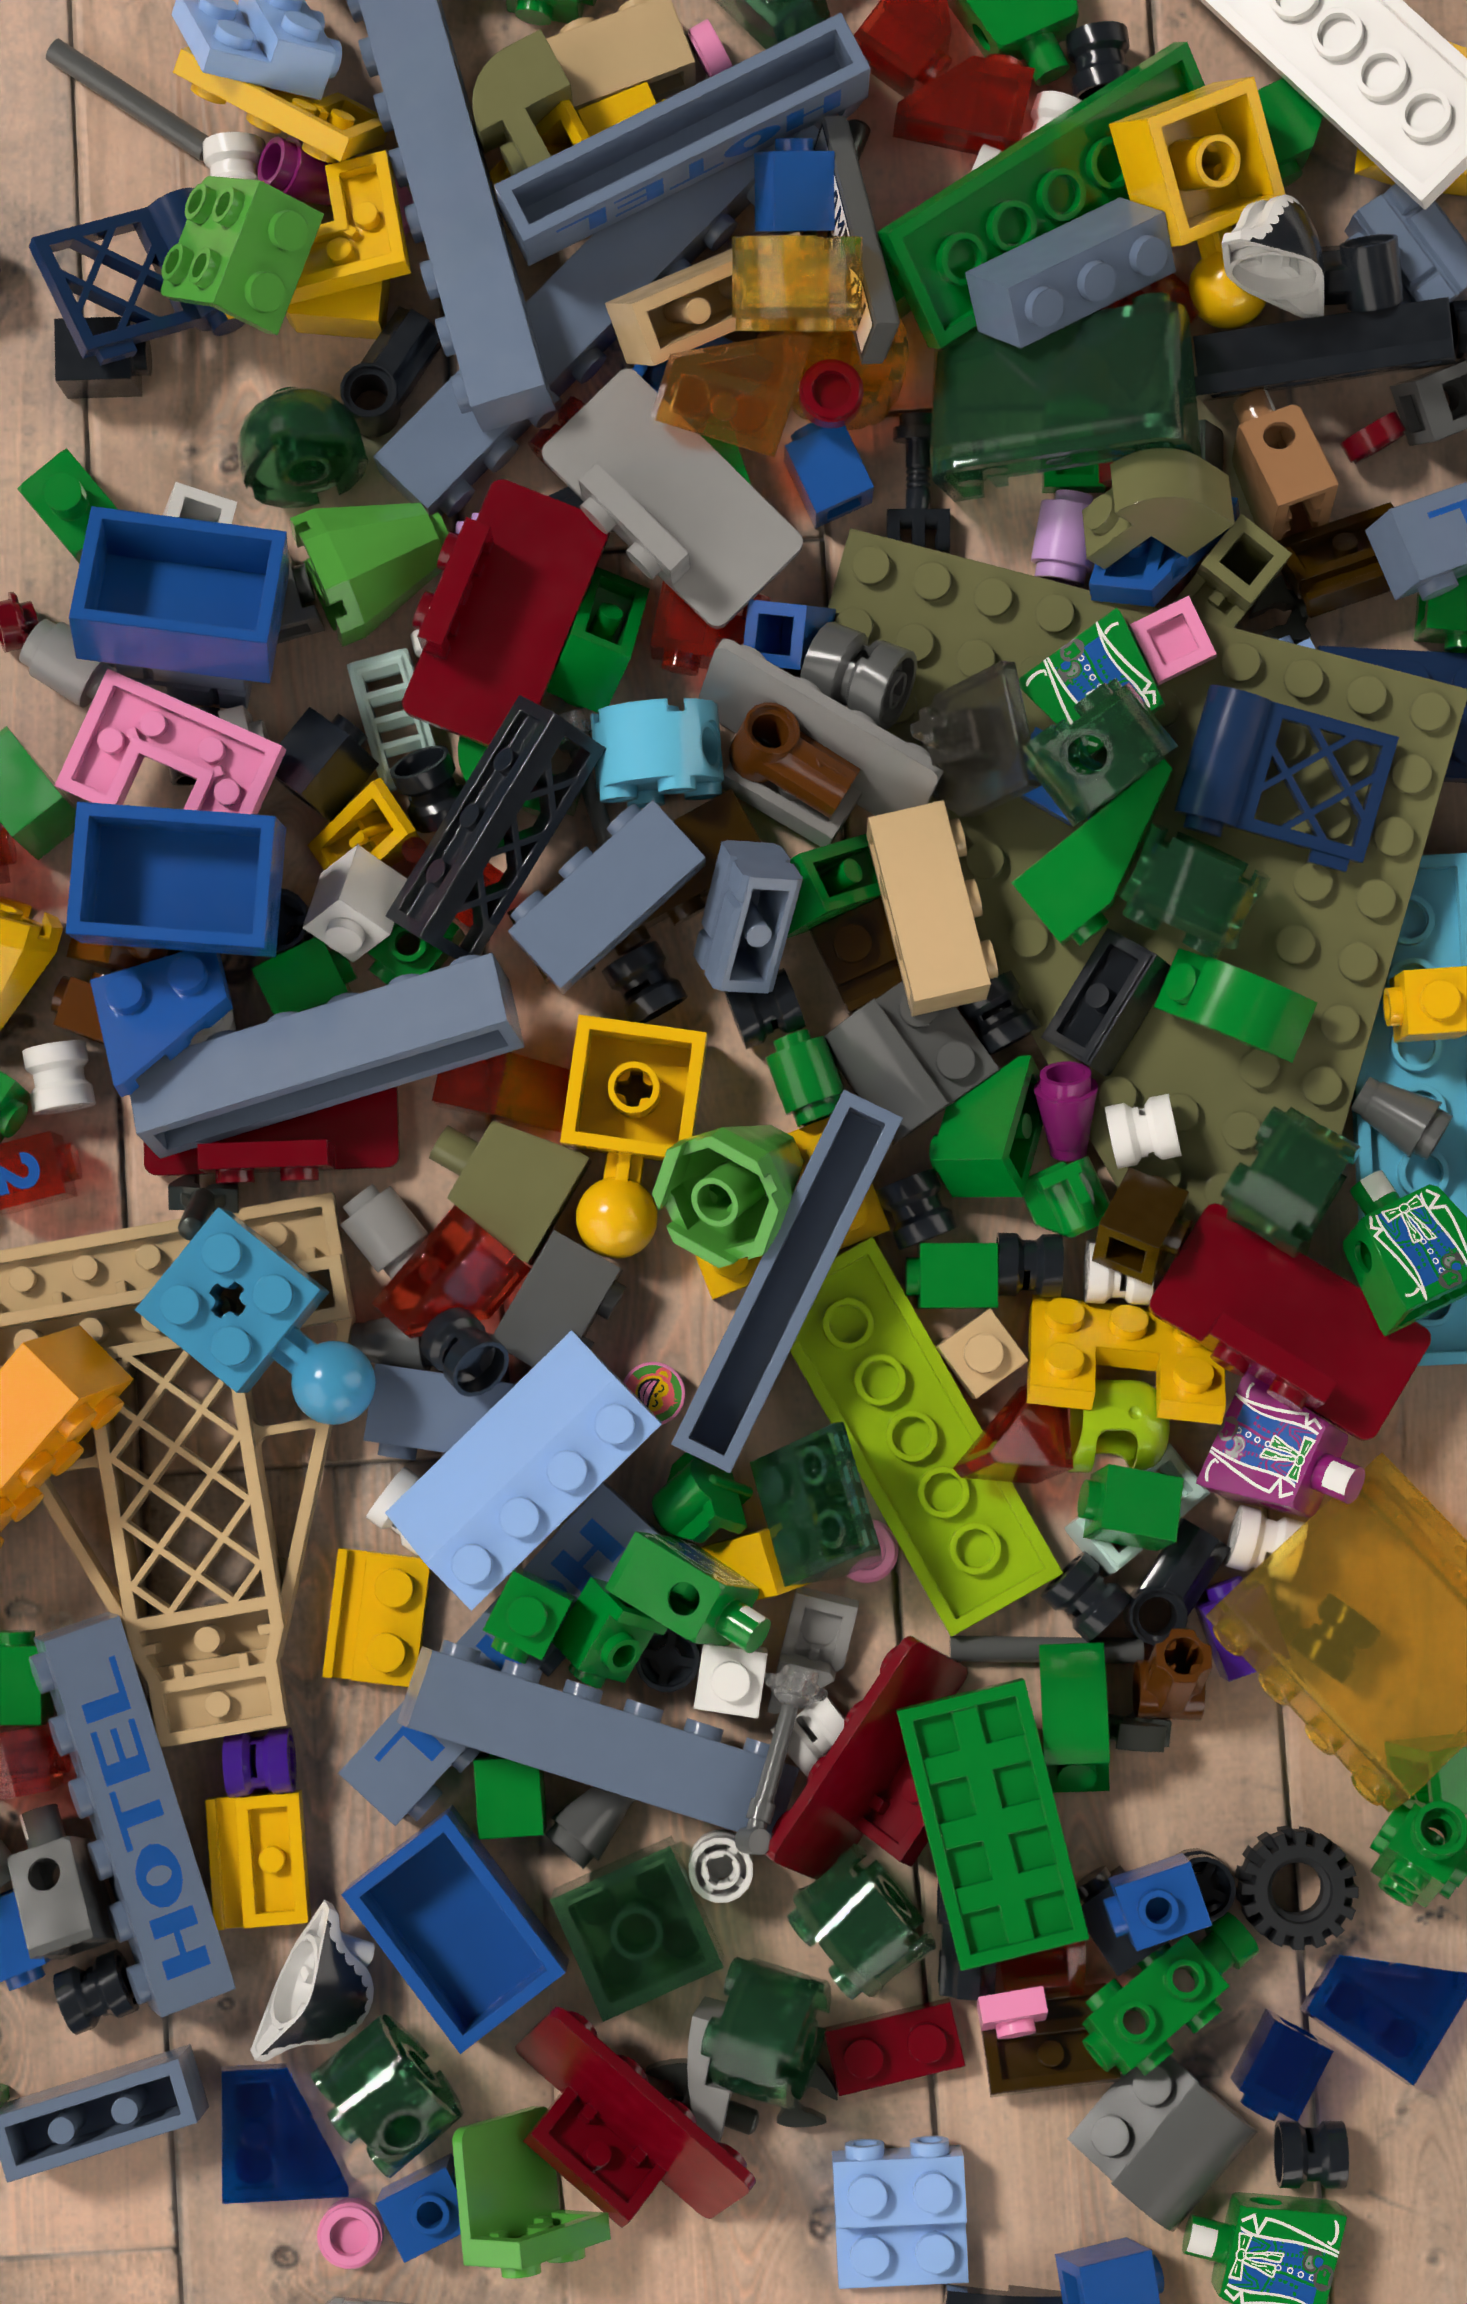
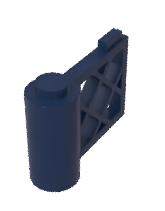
M182 188L169 192L145 208L32 237L28 247L82 359L96 356L101 366L135 356L137 352L135 344L194 327L199 331H212L215 336H223L238 330L245 324L236 318L228 320L224 312L214 307L177 302L171 299L169 300L175 313L162 317L135 305L143 284L161 292L164 281L162 278V265L169 250L179 242L187 221L185 217L186 202L194 188ZM136 231L147 253L143 265L109 250L108 247L112 237ZM103 239L101 245L95 243V241ZM70 248L93 259L94 263L87 280L84 281L62 270L53 252ZM101 264L136 280L128 301L93 285ZM151 264L153 265L155 272L150 270ZM73 293L80 296L78 301H76ZM86 300L120 315L121 319L117 329L93 336L82 314ZM128 320L137 323L130 326H126Z
M1210 685L1174 811L1186 816L1183 828L1221 837L1223 827L1235 828L1310 849L1307 862L1346 872L1349 861L1363 863L1399 737L1276 703L1247 691L1220 685ZM1282 720L1307 727L1319 749L1317 753L1290 768L1285 764L1275 745ZM1321 731L1343 738L1328 746ZM1353 740L1380 747L1372 774L1350 785L1332 752ZM1324 758L1342 791L1310 808L1292 775ZM1272 759L1279 774L1265 781ZM1283 780L1302 814L1280 826L1254 819L1261 792ZM1369 785L1362 807L1355 792ZM1346 798L1358 819L1351 846L1328 840L1314 816ZM1306 820L1313 835L1292 830L1291 828Z

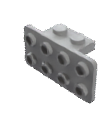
M632 369L619 371L543 446L542 456L545 464L584 501L580 508L589 520L605 534L613 530L629 546L626 550L628 557L647 577L654 579L658 575L712 628L720 629L725 627L802 550L803 539L801 534Z
M722 639L715 649L698 698L712 700L718 704L719 724L737 733L745 716L755 705L764 702L777 703L786 707L795 715L801 732L861 769L831 818L823 815L771 781L764 783L752 782L742 778L733 769L731 763L724 771V781L721 783L722 789L725 791L732 789L737 798L820 847L833 842L856 804L876 816L929 803L944 772V768L926 749L914 743H906L877 726L875 721L867 714L848 709L823 694L809 680L794 677L770 663L759 651L750 646L740 645L730 639ZM755 737L756 741L762 746L773 748L767 740Z

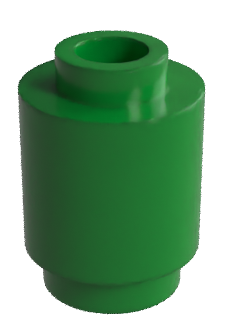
M803 1029L774 1040L773 1045L776 1052L767 1056L765 1060L786 1115L793 1114L798 1128L830 1117L845 1089L825 1036L812 1038L809 1029Z

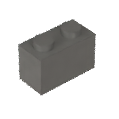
M553 1230L493 1335L507 1349L509 1354L532 1367L546 1356L571 1330L592 1349L595 1342L585 1336L597 1315L608 1320L627 1288L617 1282L623 1270Z

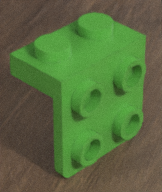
M207 176L202 183L192 190L185 206L186 224L178 244H175L169 250L162 265V278L164 281L161 287V294L177 302L214 307L264 333L278 335L324 214L260 180Z
M531 2106L460 2127L454 2132L452 2145L464 2266L501 2268L502 2277L507 2279L531 2277L541 2273V2263L543 2262L566 2263L581 2260L586 2257L585 2248L611 2239L608 2212L560 2210L556 2170L523 2142L547 2111L546 2107Z

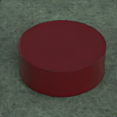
M826 359L813 364L804 373L799 387V403L804 415L812 423L823 428H839L847 425L857 416L862 406L864 393L862 379L851 365L841 360Z
M1393 411L1341 442L1340 446L1350 463L1354 462V464H1357L1403 437L1406 428L1397 412Z

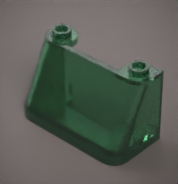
M1147 293L1133 298L1132 305L1098 310L1023 348H1018L980 333L977 326L943 348H934L930 440L933 482L954 502L985 498L984 481L987 479L996 488L1009 486V477L1114 462L1131 453L1147 449H1178L1202 458L1190 320L1185 307L1180 303L1172 302L1169 294Z

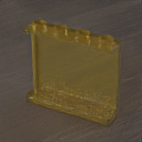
M1382 1452L1364 1468L1365 1480L1358 1497L1352 1503L1347 1504L1335 1498L1329 1500L1225 1596L1206 1617L1214 1625L1213 1633L1219 1643L1235 1656L1242 1655L1260 1674L1258 1680L1263 1690L1278 1704L1288 1705L1306 1724L1304 1727L1305 1732L1311 1742L1323 1753L1330 1756L1335 1755L1353 1774L1351 1781L1356 1790L1367 1801L1376 1806L1382 1805L1389 1813L1407 1802L1467 1744V1540Z

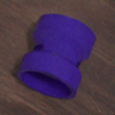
M291 1727L270 1729L265 1736L252 1737L248 1733H242L223 1738V1776L226 1793L229 1798L249 1796L255 1789L268 1788L274 1794L295 1792L297 1763Z

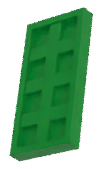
M1019 1678L896 1709L960 1970L964 1971L1088 1940L1089 1935L1025 1680Z

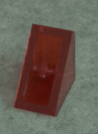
M1027 1384L1019 1387L953 1469L961 1478L1038 1484L1074 1469L1068 1408L1027 1403Z

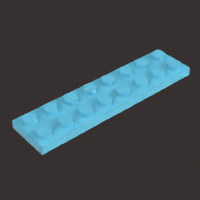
M1467 853L1422 855L1384 989L1389 987V979L1403 970L1467 966ZM1383 990L1352 1097V1105L1371 1076L1379 1082L1383 1081L1442 1102L1440 1109L1453 1115V1118L1428 1160H1425L1414 1153L1410 1158L1407 1157L1362 1119L1361 1115L1352 1111L1356 1183L1366 1176L1382 1170L1400 1198L1429 1184L1438 1186L1467 1217V1034L1458 1039L1394 1043L1393 1026H1387L1384 1018ZM1358 1206V1221H1359V1220H1360L1361 1218H1363L1365 1215H1364V1213L1362 1212V1210L1360 1209V1207ZM1467 1296L1416 1321L1427 1328L1431 1334V1343L1418 1366L1467 1364Z

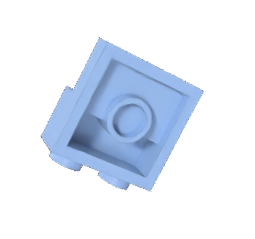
M233 0L175 1L171 15L203 73L321 100L328 79L334 78L339 70L342 59L341 43L339 40L327 38L324 33L325 20L323 13L311 10L305 0H239L238 5Z
M921 2136L912 2138L910 2140V2147L884 2148L882 2140L857 2139L846 2142L845 2150L832 2151L839 2289L969 2283L965 2171L961 2145H949V2139L943 2136Z

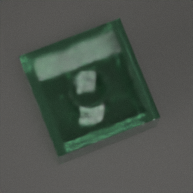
M672 1836L578 1877L553 1890L550 1902L603 2022L724 1968V1953L700 1898L691 1884L689 1873Z

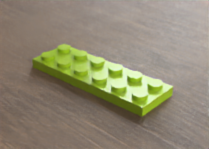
M873 1236L837 1256L790 1353L855 1468L857 1467L856 1470H858L861 1479L946 1630L953 1637L1062 1575L1063 1572Z

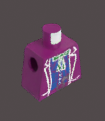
M1247 1372L1241 1379L1196 1484L1228 1500L1306 1518H1312L1317 1513L1325 1494L1344 1503H1352L1358 1497L1363 1487L1365 1470L1363 1467L1341 1459L1348 1443V1435L1305 1407L1302 1411H1296L1280 1403L1268 1394L1269 1385Z

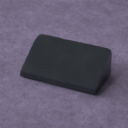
M1107 928L1041 1038L1102 1075L1109 1076L1158 998L1171 965L1157 954Z

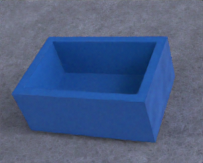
M91 506L69 614L76 659L270 684L289 579L287 531Z
M77 802L65 934L80 943L276 957L286 827L276 816Z
M453 1805L351 1882L341 1894L460 2054L566 1973L569 1963L568 1957Z

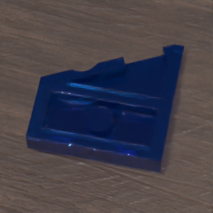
M1332 1955L1299 2010L1405 2084L1414 2086L1467 1999V1973L1352 1956Z
M286 2063L221 2066L222 2204L349 2197L347 2180Z

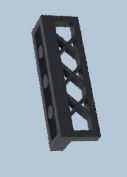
M1449 297L1398 304L1375 311L1347 312L1193 336L1197 376L1194 377L1196 396L1202 402L1243 396L1258 389H1265L1270 392L1455 364Z
M519 695L385 917L454 959L467 955H480L606 748L556 713ZM565 737L580 749L565 772L552 776L551 758ZM539 797L541 813L532 827L519 831L517 814L525 801ZM505 853L507 869L499 882L485 886L483 870L491 857ZM472 908L474 923L461 945L458 946L443 937L457 913Z

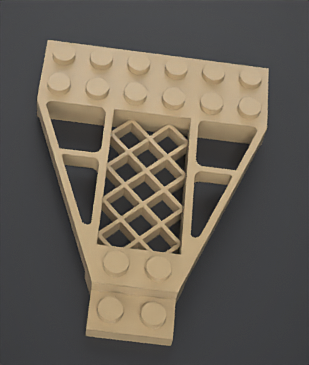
M328 1192L239 1208V1213H233L329 1291L328 1295L301 1328L334 1323L337 1327L335 1341L350 1344L351 1330L356 1321L335 1193ZM181 1219L0 1250V1369L23 1342L80 1325L115 1361L120 1360L118 1364L125 1371L132 1364L159 1383L139 1414L126 1404L123 1405L119 1412L133 1422L119 1442L113 1418L101 1429L95 1430L93 1428L97 1453L92 1457L76 1460L65 1471L91 1467L100 1469L119 1587L115 1586L110 1580L52 1484L50 1476L41 1485L39 1490L44 1494L43 1504L107 1610L120 1615L133 1660L148 1683L155 1731L161 1748L290 1724L280 1658L284 1655L333 1425L323 1424L311 1418L264 1426L256 1418L252 1389L248 1393H236L231 1389L237 1422L236 1427L210 1409L227 1386L223 1381L219 1379L203 1402H200L174 1383L192 1357L183 1350L166 1376L138 1358L182 1349L135 1311L136 1307L190 1242L184 1239L178 1232V1224ZM241 1285L234 1290L225 1288L221 1293L220 1298L224 1302L221 1308L223 1314L228 1311L241 1314L246 1306L239 1299L244 1290ZM168 1390L197 1410L176 1440L147 1420ZM204 1417H207L234 1436L214 1466L184 1446ZM141 1428L170 1448L150 1477L121 1458ZM313 1428L315 1430V1437L288 1558H282L278 1551L262 1455V1443L267 1437ZM239 1446H241L248 1491L221 1472ZM178 1454L207 1474L187 1504L158 1484ZM123 1472L143 1485L129 1507ZM215 1480L244 1500L224 1530L194 1510ZM151 1492L180 1511V1514L160 1541L131 1521ZM250 1509L258 1554L232 1536ZM188 1518L218 1538L198 1567H195L168 1547ZM133 1535L153 1549V1552L140 1570L138 1569ZM225 1544L255 1564L235 1594L205 1574ZM161 1556L191 1576L171 1605L141 1585ZM260 1573H262L265 1595L243 1598ZM198 1582L226 1601L179 1610ZM144 1600L162 1613L146 1616Z

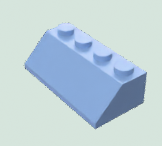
M571 1330L408 1489L385 1514L424 1563L472 1611L659 1428L662 1422Z

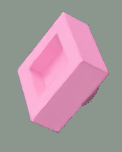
M1189 596L1130 624V629L1157 686L1217 657V653Z
M1043 1986L981 1996L977 2000L981 2031L996 2029L998 2039H1010L1036 2033L1035 2022L1046 2020L1048 2014Z

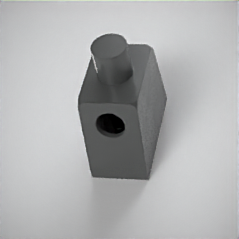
M57 1804L35 1808L19 1815L28 1849L9 1856L8 1867L30 1959H64L116 1941L117 1938L107 1912V1905L112 1903L104 1880L100 1881L93 1868L87 1846L91 1842L90 1839L66 1836ZM59 1866L60 1877L58 1882L54 1884L53 1873L55 1868Z

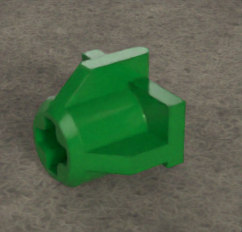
M1089 1156L1070 1164L1059 1162L1030 1175L1022 1197L1036 1226L1070 1239L1099 1226L1110 1204V1200Z
M685 1452L672 1464L667 1483L654 1494L652 1498L653 1513L659 1525L667 1533L697 1543L705 1542L719 1528L740 1534L748 1527L742 1505L752 1497L753 1488L736 1482L732 1471L728 1473Z

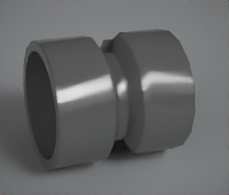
M827 622L818 631L807 651L800 678L809 680L823 694L843 706H847L848 709L867 714L875 721L877 726L887 730L896 723L908 702L916 677L917 656L914 651L884 640H876L869 645V640L865 633L836 622Z

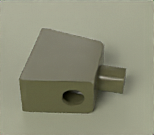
M496 1121L490 1123L479 1143L448 1125L441 1133L429 1156V1159L459 1175L447 1199L515 1256L531 1266L592 1163L588 1156L578 1151Z

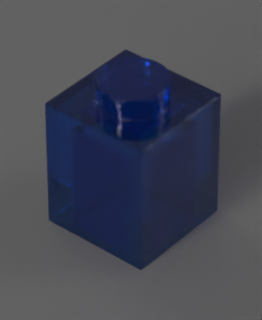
M1265 2009L1230 2078L1238 2090L1244 2093L1240 2102L1250 2110L1271 2121H1275L1280 2112L1298 2122L1334 2051L1322 2038Z

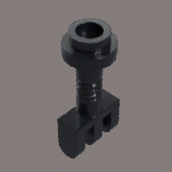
M912 412L900 414L899 426L893 428V441L905 444L906 475H908L906 476V509H887L886 537L902 541L900 529H911V544L925 547V529H936L935 549L950 554V509H931V490L929 489L931 486L929 482L931 479L929 476L931 473L929 470L931 467V443L943 441V427L937 425V414Z

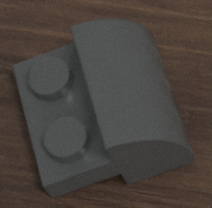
M903 981L876 1000L874 998L825 1035L835 1065L857 1096L903 1118L892 1140V1146L999 1071V1067L956 1007L912 1017Z
M1169 2055L1146 2076L1142 2074L1137 2066L1125 2076L1121 2074L1120 2081L1112 2084L1067 2139L1112 2181L1111 2184L1128 2200L1159 2225L1174 2232L1258 2131L1212 2089L1201 2083L1172 2055Z

